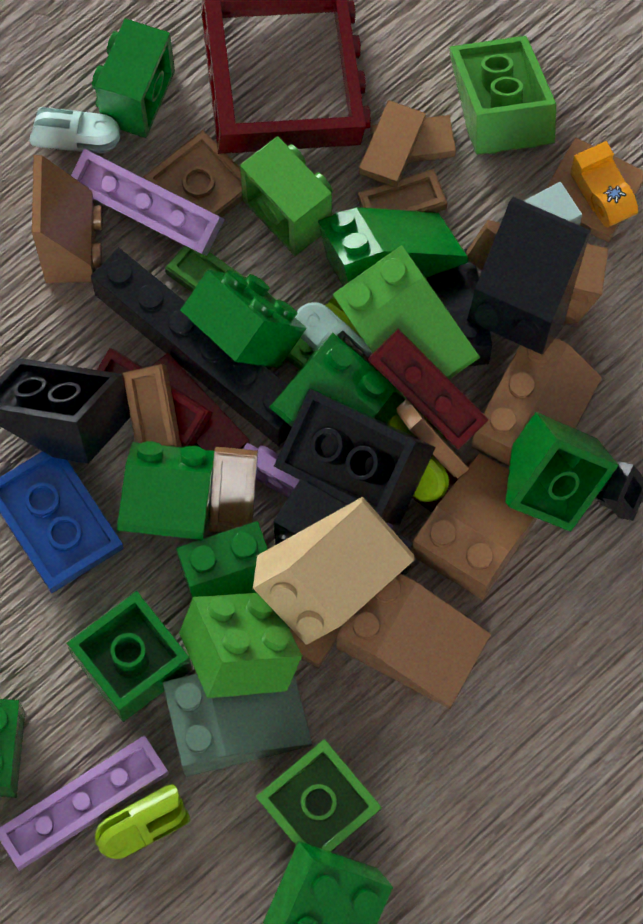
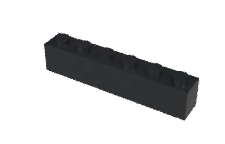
M118 247L91 275L95 296L164 353H169L181 367L279 447L287 439L292 427L271 410L269 406L287 384L265 366L235 362L180 311L185 304L182 298Z

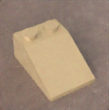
M361 497L257 555L253 589L307 645L342 626L414 561V554L364 497Z

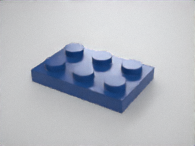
M42 451L0 477V515L51 594L124 549L123 543L68 460L54 458Z

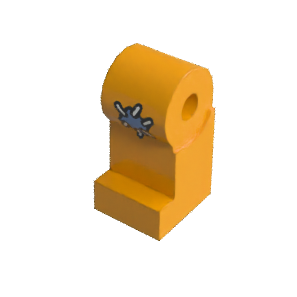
M606 140L574 155L570 174L592 211H595L601 223L609 228L638 213V204L632 189L625 182L613 160L614 153Z

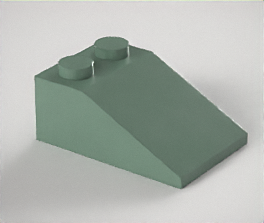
M197 674L162 682L185 777L312 746L295 674L288 690L285 692L207 698Z

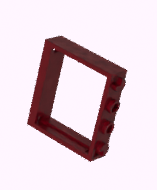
M202 0L201 17L218 154L257 152L277 136L287 146L292 144L297 149L361 145L365 129L371 126V115L369 106H363L361 94H365L366 81L364 70H358L356 59L360 58L361 47L359 35H353L351 24L355 23L356 16L354 0ZM334 12L349 117L236 123L223 18Z

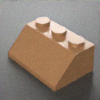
M558 338L553 340L543 355L520 345L483 413L489 420L473 435L472 448L510 466L512 445L535 412L576 429L602 377L568 343Z

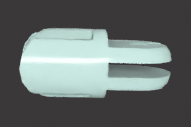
M47 107L38 108L30 135L32 146L83 152L84 149L93 153L109 152L120 141L119 125L111 116Z
M311 302L298 309V314L295 318L307 328L300 338L314 351L333 332L341 340L346 336L367 357L372 354L365 341L325 305Z

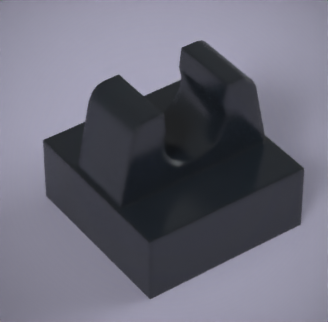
M619 461V466L607 481L609 483L607 489L600 491L595 499L602 506L613 510L619 518L633 521L643 500V476L634 464Z

